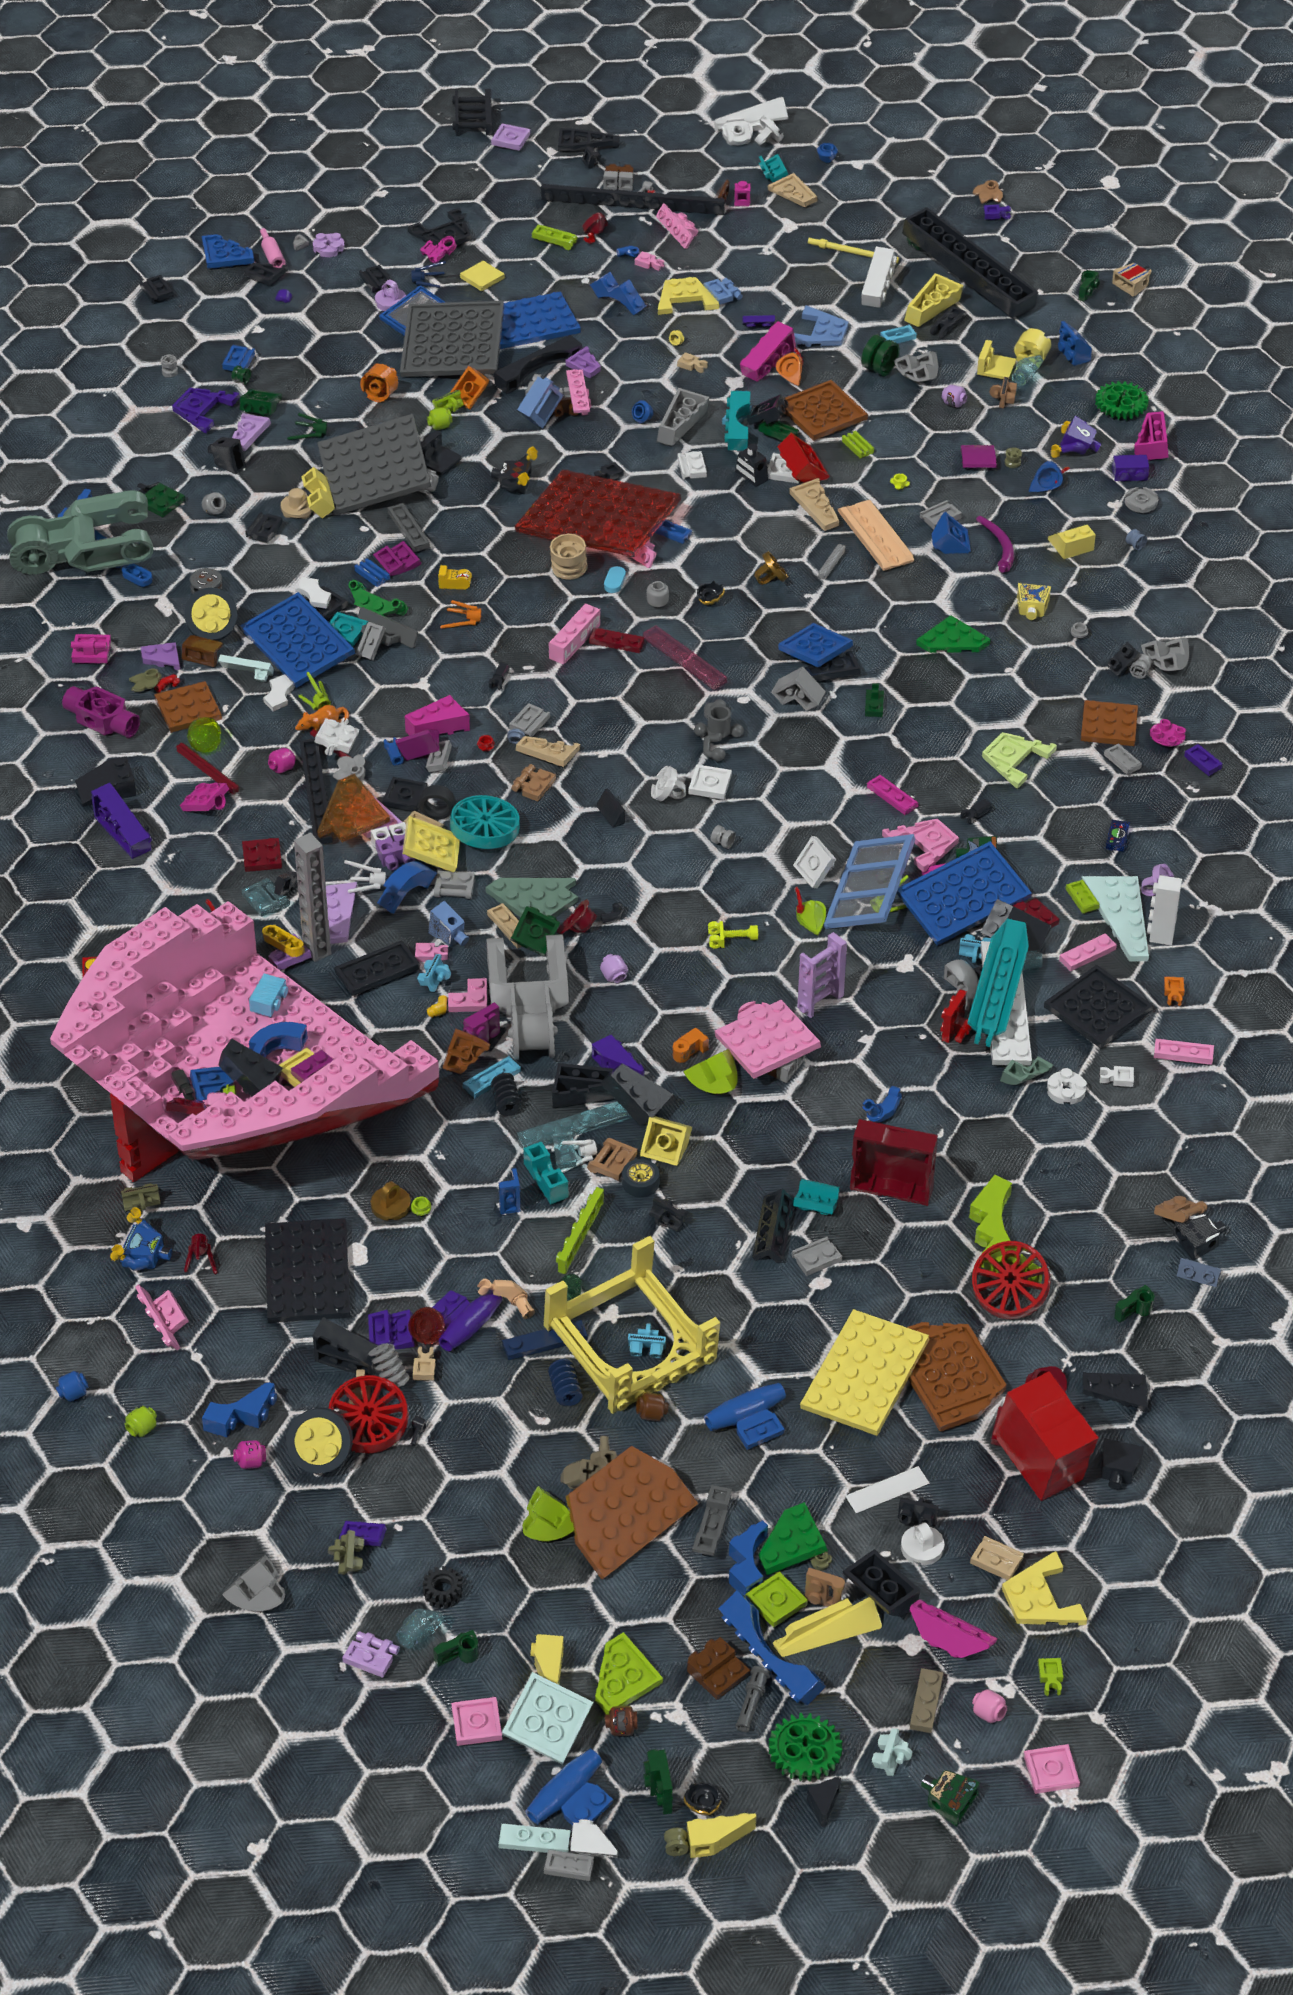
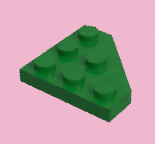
M952 615L916 640V645L929 653H936L937 650H947V653H961V650L980 652L990 644V638Z
M805 1502L784 1510L758 1554L767 1575L828 1551Z

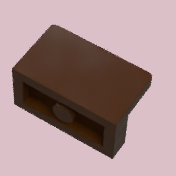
M190 635L182 643V659L215 667L217 665V652L222 647V642Z

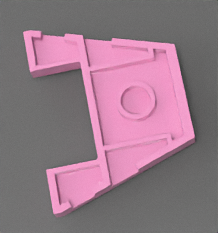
M938 819L918 822L912 827L897 826V830L889 831V828L882 830L884 838L914 834L916 838L915 844L925 852L914 858V864L923 872H926L930 866H933L959 843V837Z

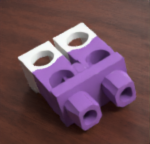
M405 822L390 825L389 831L387 826L371 830V844L376 849L382 866H387L390 871L397 869L398 863L404 862L406 864L415 861V858L402 854L406 829ZM402 829V833L396 834L394 831ZM384 833L383 838H378L377 835Z

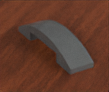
M711 1485L699 1533L696 1535L692 1552L714 1556L725 1525L732 1489Z

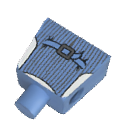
M445 901L430 911L429 934L445 945H448V947L453 946L457 942L461 946L467 944L469 937L464 933V920Z

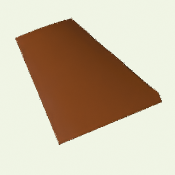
M455 1029L443 1062V1069L462 1074L469 1064L474 1063L485 1050H489L490 1044L474 1035Z

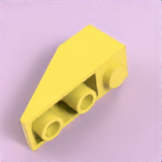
M742 1813L738 1816H718L713 1819H694L693 1821H688L687 1839L690 1857L715 1855L756 1829V1813Z

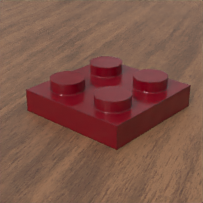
M279 838L242 841L245 872L282 869Z

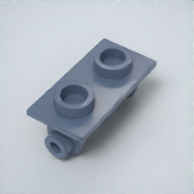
M1187 1258L1180 1259L1177 1277L1217 1287L1218 1279L1221 1275L1220 1268L1191 1261Z

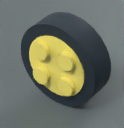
M204 588L195 592L187 601L185 606V622L193 635L219 641L226 638L234 630L237 622V607L234 600L225 591L218 588Z
M324 1407L312 1408L300 1414L290 1425L286 1438L287 1450L291 1459L301 1469L311 1473H326L340 1466L350 1454L353 1443L352 1431L347 1420L335 1410Z

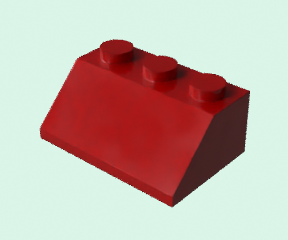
M790 433L777 446L781 452L780 456L787 462L786 466L793 472L791 475L797 481L801 480L806 483L817 478L821 481L830 477L813 448L794 434Z

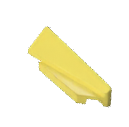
M870 1597L853 1606L847 1598L791 1623L785 1629L787 1635L775 1640L773 1645L780 1656L785 1657L881 1629L882 1623L875 1603Z

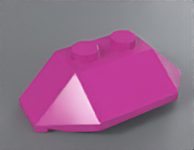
M918 1600L910 1607V1612L922 1639L928 1641L933 1647H940L948 1651V1654L953 1657L963 1658L986 1650L997 1641V1638L937 1607L928 1605L924 1601Z

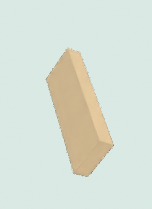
M502 903L487 910V915L510 940L519 920ZM511 941L516 948L522 947L521 945Z

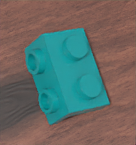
M778 154L764 161L762 156L759 157L761 161L759 165L762 171H764L763 173L767 180L771 179L772 183L789 175Z
M801 1179L793 1206H797L801 1210H815L824 1215L833 1214L837 1207L840 1188Z

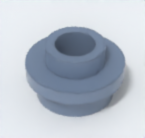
M517 728L507 733L508 741L512 744H517L525 736V733Z

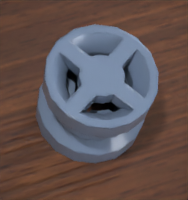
M1137 529L1131 530L1126 536V543L1132 545L1135 550L1142 549L1147 542V537L1144 534H1140V531Z

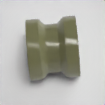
M1008 448L1005 452V465L1009 468H1018L1021 465L1022 451L1018 448Z
M672 1828L664 1833V1840L667 1842L665 1849L668 1855L681 1856L688 1852V1843L685 1841L687 1839V1832L685 1829Z

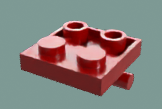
M959 989L956 996L953 995L951 997L949 1007L945 1008L942 1012L941 1018L943 1023L940 1032H942V1041L949 1043L955 1032H957L955 1041L961 1043L965 1035H968L972 1029L967 1023L969 1016L967 1019L964 1018L967 991Z

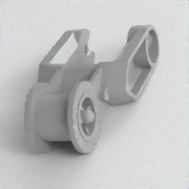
M563 934L546 935L548 981L507 983L506 976L508 971L505 966L503 938L486 939L491 1004L495 1002L499 1006V1012L507 1013V1016L511 1015V1028L508 1029V1036L512 1038L514 1060H519V1051L544 1049L549 1050V1058H555L554 1036L557 1034L558 1029L553 1025V1013H555L556 1009L569 1005Z

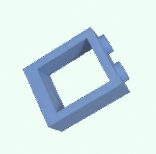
M538 376L517 410L531 423L543 429L562 399L563 394L559 392L560 388L554 385L553 381L546 377L542 379Z

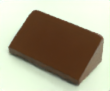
M729 180L723 183L714 198L726 200L729 194Z

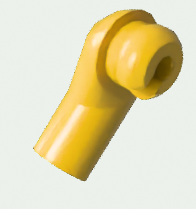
M439 996L438 1003L433 1004L427 1009L429 1017H437L446 1013L447 996Z

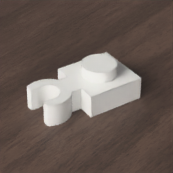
M1114 1066V1070L1101 1067L1100 1083L1113 1081V1086L1133 1087L1134 1067Z

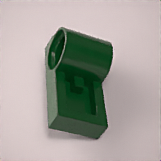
M1091 270L1082 272L1078 300L1084 302L1088 296L1092 295L1095 288L1099 287V272Z
M1147 1285L1142 1286L1140 1289H1135L1130 1296L1117 1302L1114 1318L1121 1323L1135 1312L1141 1316L1150 1315L1153 1311L1154 1293Z
M471 1630L461 1633L456 1638L447 1642H441L434 1647L433 1653L436 1665L439 1667L457 1658H460L464 1663L475 1662L479 1656L478 1639L475 1632Z

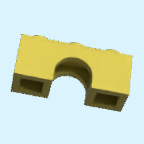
M313 467L301 477L304 487L311 493L307 496L309 508L321 518H324L335 507L327 477Z

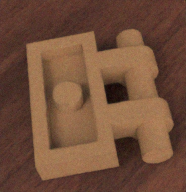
M530 764L522 770L521 776L513 781L511 789L515 792L521 789L522 796L539 801L555 782L556 774L542 769L535 773L533 772L535 766Z

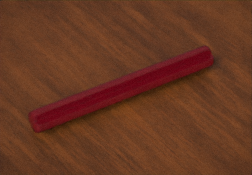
M184 743L177 744L176 751L217 783H226L231 794L239 791V786L191 748Z

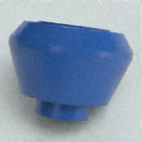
M823 143L817 148L820 160L825 163L833 161L838 152L836 146L831 143Z
M640 400L633 406L632 416L638 423L646 422L652 418L653 408L646 401Z

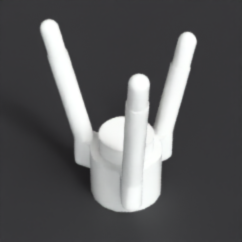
M348 860L344 861L345 864L373 872L370 873L369 877H351V881H369V884L373 885L349 889L348 893L380 889V886L384 887L385 872H381V868H373Z
M590 1139L562 1141L563 1145L574 1146L551 1149L552 1152L578 1150L579 1155L584 1157L561 1169L562 1173L586 1161L593 1160L592 1156L597 1155L595 1141Z

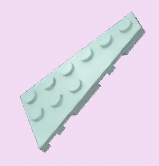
M1082 876V880L1099 902L1098 910L1106 924L1110 925L1114 937H1117L1120 947L1129 961H1148L1149 954L1138 876Z

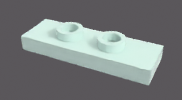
M502 1824L499 1848L548 1853V1850L568 1852L571 1830Z

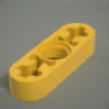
M268 925L262 929L263 939L270 945L291 957H298L304 954L303 941L276 925Z

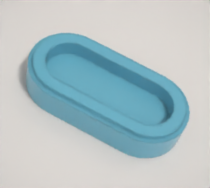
M618 566L609 569L604 581V589L607 592L616 593L621 590L626 577L625 569Z

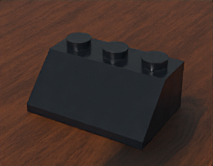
M875 1549L843 1570V1574L889 1615L903 1617L910 1612L911 1605L919 1600L921 1590Z

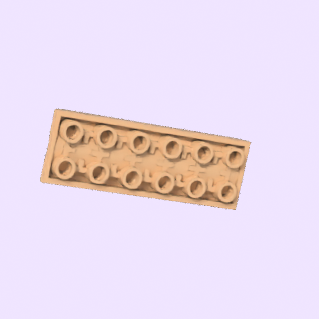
M871 500L838 509L839 514L883 571L914 562L910 550Z

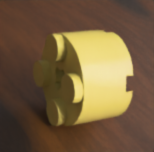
M1030 328L1022 333L1014 347V352L1017 356L1016 360L1019 363L1023 364L1026 362L1034 367H1039L1043 363L1052 345L1049 337L1047 339L1044 336V332Z

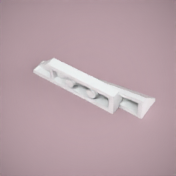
M779 97L715 119V131L723 130V125L732 117L744 118V121L747 123L749 121L753 131L764 129L759 123V119L763 115L766 117L765 120L769 118L773 123L777 120L788 119L784 98Z

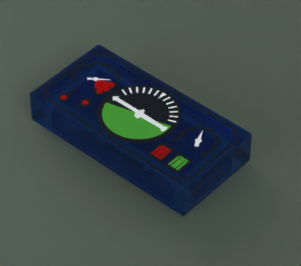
M1112 819L1106 849L1124 852L1130 822Z

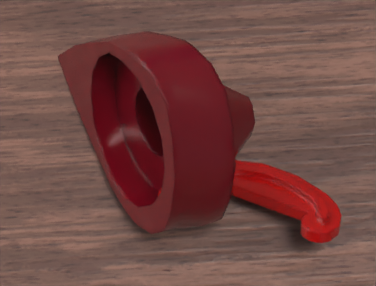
M601 212L593 214L582 225L584 233L589 237L588 239L586 237L583 238L587 243H594V234L603 232L604 226L608 225L606 217Z

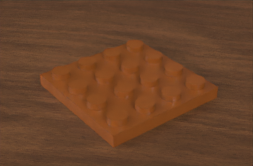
M832 380L785 397L789 407L785 408V414L813 441L868 419V413Z

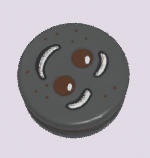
M199 569L190 577L192 594L204 588L223 589L222 576L215 569Z

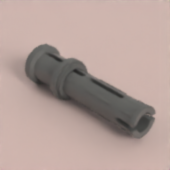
M754 1666L751 1669L752 1676L750 1682L745 1687L747 1694L735 1725L736 1729L741 1732H748L750 1730L759 1698L765 1694L764 1687L766 1681L771 1676L770 1671L761 1666Z

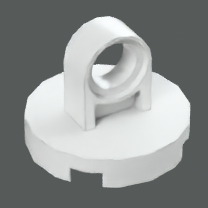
M764 115L759 119V123L764 130L754 140L759 146L770 136L778 142L784 138L783 133H778L780 129L769 118L765 120L766 117Z
M670 766L662 768L656 776L658 779L656 785H652L651 797L658 801H663L668 796L674 799H682L686 795V786L683 782L677 780V770ZM675 788L682 789L681 792H674L673 790Z
M922 1523L905 1531L901 1540V1551L903 1556L911 1563L915 1561L924 1566L934 1564L942 1556L944 1539L942 1534L935 1528L929 1527L927 1523Z

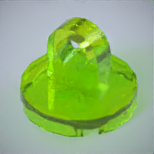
M199 717L190 724L187 738L194 750L208 753L219 746L221 728L214 719Z

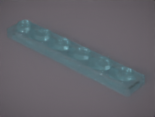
M613 1102L517 1132V1139L522 1148L538 1142L547 1145L632 1117L618 1102Z

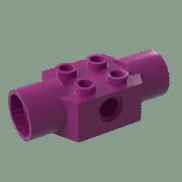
M72 686L64 694L62 700L63 708L76 714L77 723L103 735L116 732L124 737L131 738L139 728L140 717L126 710L125 699L96 686L84 691Z

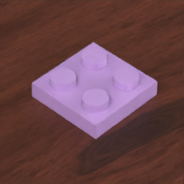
M502 123L491 139V145L520 151L530 136V129Z

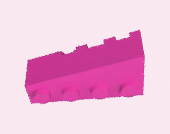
M777 321L767 334L760 339L759 343L751 349L746 358L742 359L740 363L742 375L758 382L770 372L772 366L776 367V363L780 358L790 352L794 353L796 342L793 328Z

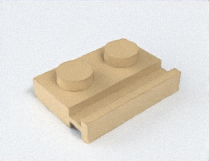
M984 1536L983 1541L971 1557L970 1564L1009 1580L1013 1577L1019 1567V1563L1023 1560L1024 1553Z

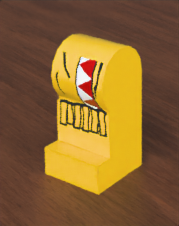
M440 565L438 574L439 588L464 590L470 587L472 574L469 570L447 569V566Z

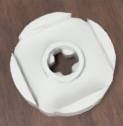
M741 117L728 119L727 123L723 125L722 130L723 137L729 145L748 144L753 133L751 123L749 121L747 123Z
M1064 1068L1049 1077L1047 1093L1053 1101L1059 1104H1064V1102H1070V1105L1076 1104L1085 1097L1087 1082L1079 1074L1072 1072L1071 1069Z

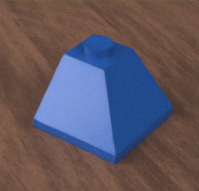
M945 511L932 532V545L944 554L971 552L968 529Z

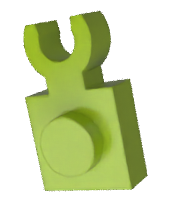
M1061 1658L1038 1659L1040 1683L1046 1682L1044 1687L1045 1695L1049 1696L1050 1688H1055L1057 1695H1061L1062 1685L1060 1682H1063Z

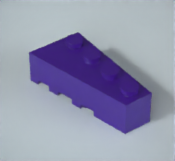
M111 783L91 791L95 819L132 859L152 850L151 835L145 831Z

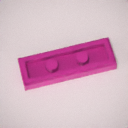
M882 775L875 777L867 783L868 789L904 815L918 807L916 800Z

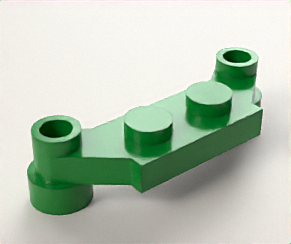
M356 580L349 582L348 586L353 594L356 607L367 608L382 616L394 613L403 616L407 613L408 606L403 601L393 599L389 602L367 592L366 587L361 582Z

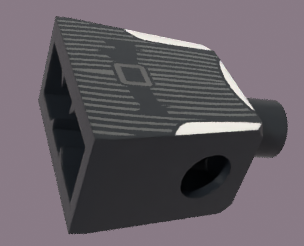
M1203 1214L1189 1217L1187 1221L1182 1223L1175 1221L1173 1235L1194 1261L1218 1247L1220 1234L1225 1232L1226 1228L1222 1221L1212 1223L1208 1216Z

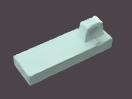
M220 655L219 663L222 667L255 673L256 681L266 682L269 675L273 676L274 668L271 663Z

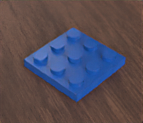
M812 623L778 645L780 651L815 667H820L851 648L853 640Z

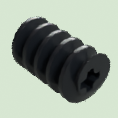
M501 1073L495 1076L491 1081V1089L498 1112L503 1116L517 1114L521 1099L519 1098L514 1076L510 1073Z

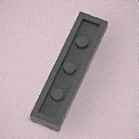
M404 503L388 507V514L414 552L430 548V542Z

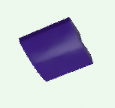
M410 1309L390 1314L388 1310L368 1314L370 1342L377 1346L386 1343L393 1344L395 1350L415 1346L413 1314Z

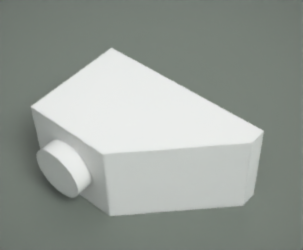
M580 1819L579 1823H573L571 1853L618 1858L616 1848L599 1827L593 1824V1821Z

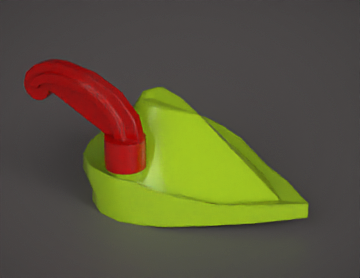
M795 887L794 890L798 899L796 919L810 932L819 935L826 920V907L820 901L810 900L802 902L799 888Z

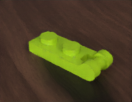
M539 224L532 232V238L563 246L566 250H570L578 240L575 234Z

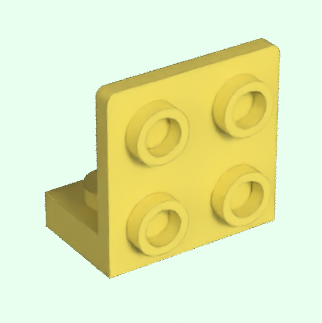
M986 340L978 358L977 374L1004 380V377L1010 378L1016 359L994 355L992 341Z

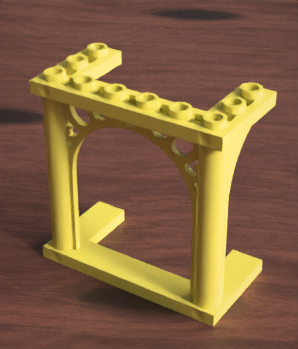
M651 1236L633 1244L630 1270L567 1302L568 1286L564 1281L545 1289L544 1327L548 1331L553 1329L606 1396L608 1399V1409L612 1414L626 1409L644 1393L658 1392L664 1386L677 1382L681 1377L688 1373H694L701 1366L711 1364L717 1358L720 1321L714 1317L698 1326L683 1312L652 1273L655 1241ZM638 1285L669 1324L674 1342L670 1354L659 1365L648 1370L633 1372V1368L629 1363L616 1369L601 1360L570 1320ZM679 1349H685L690 1351V1353L685 1356H681L677 1354L676 1351Z

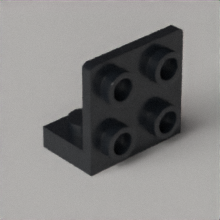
M437 430L420 442L426 467L440 475L462 460L461 455L442 446V433Z

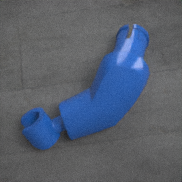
M891 1086L888 1096L879 1104H875L871 1099L865 1100L862 1108L867 1112V1118L872 1122L878 1123L893 1116L902 1098L901 1093H899L901 1089Z

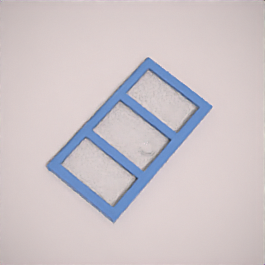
M914 834L854 842L824 922V928L830 929L886 922L916 840Z

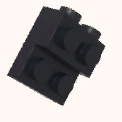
M779 394L753 406L747 418L749 425L759 424L763 420L767 424L780 421L782 415L786 413L785 408L789 407L788 402Z

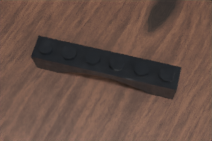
M568 335L495 371L494 384L505 394H508L520 388L524 378L536 369L551 364L566 363L568 358L582 349V343L573 336Z

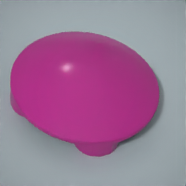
M1162 719L1160 723L1151 727L1150 736L1158 744L1177 746L1184 742L1186 729L1170 723L1167 719Z

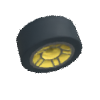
M635 1159L628 1162L622 1170V1187L632 1196L647 1197L657 1191L660 1185L659 1169L656 1164L649 1160Z

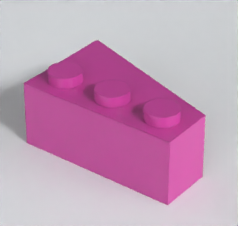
M450 695L405 715V732L409 736L426 730H438L439 734L448 733V735L454 734L453 731L464 729V732L470 731L469 714Z

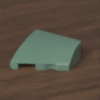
M1037 1057L1035 1060L1032 1059L1031 1066L1022 1065L1012 1059L1003 1071L1000 1081L1010 1085H1017L1051 1070L1053 1064L1040 1057Z

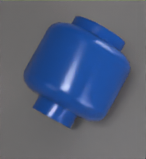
M72 1371L58 1379L59 1386L56 1387L60 1398L65 1397L67 1401L72 1402L85 1396L87 1393L86 1389L89 1386L83 1373L79 1374L77 1371Z

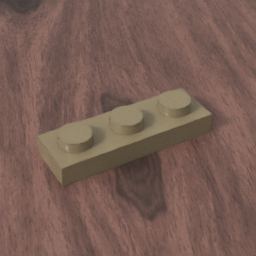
M921 1668L910 1729L932 1733L943 1672Z

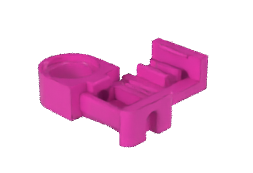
M451 236L444 237L436 246L429 240L420 251L422 255L426 254L432 263H438L446 253L450 255L456 249V242ZM447 242H453L451 246H445Z

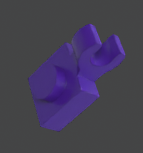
M984 205L985 219H1000V216L1004 219L1011 218V214L1006 213L1011 212V206Z

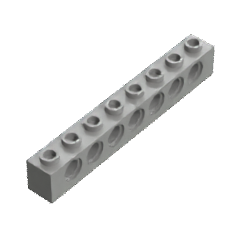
M310 832L295 839L294 847L302 940L304 945L311 951V958L316 962L331 955L323 846Z

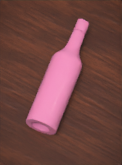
M262 228L260 230L263 238L261 245L269 264H273V267L281 268L282 265L286 264L276 240L273 237H269L266 229Z

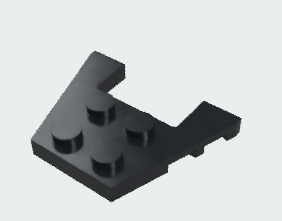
M460 208L447 212L451 222L427 230L420 222L407 227L408 233L427 242L430 240L435 246L446 236L453 237L456 246L471 240L470 231L467 224H465ZM447 242L445 246L449 247L453 242Z

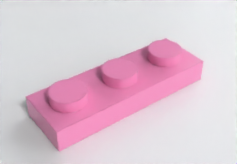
M1105 933L1061 954L1059 960L1071 972L1115 951L1117 944Z
M1156 1039L1154 1058L1212 1065L1214 1045Z

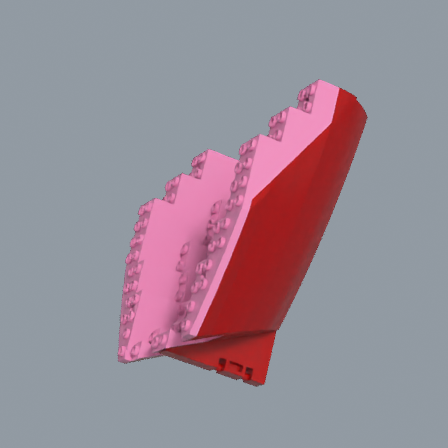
M229 901L211 913H208L196 904L179 916L164 907L106 945L82 978L50 1037L51 1044L110 1093L115 1134L119 1137L116 1140L118 1155L122 1159L119 1161L120 1169L132 1182L137 1181L179 1151L191 1160H199L257 1150L311 1137L401 1106L436 1090L439 1083L438 1060L412 1040L393 1053L381 1044L378 1046L260 956L256 951L254 920ZM263 973L286 979V986L288 987L287 996L285 998L282 997L279 1010L274 1011L271 1017L251 1012L249 1006V998L257 987ZM296 1022L306 1024L308 1039L302 1050L308 1048L315 1054L322 1049L334 1059L296 1087L292 1084L291 1086H283L290 1083L280 1076L279 1082L274 1081L251 1097L249 1094L246 1095L243 1092V1087L235 1081L233 1085L236 1088V1095L233 1092H229L198 1115L165 1110L166 1102L173 1100V1098H184L183 1093H179L172 1080L171 1074L174 1071L183 1070L193 1089L190 1077L191 1070L219 1067L218 1064L222 1050L231 1039L249 1048V1041L252 1036L260 1029L274 1023ZM278 1049L269 1053L265 1058L279 1065L300 1051ZM194 1092V1093H192V1095H193V1097H194V1100H196V1096H195V1092Z

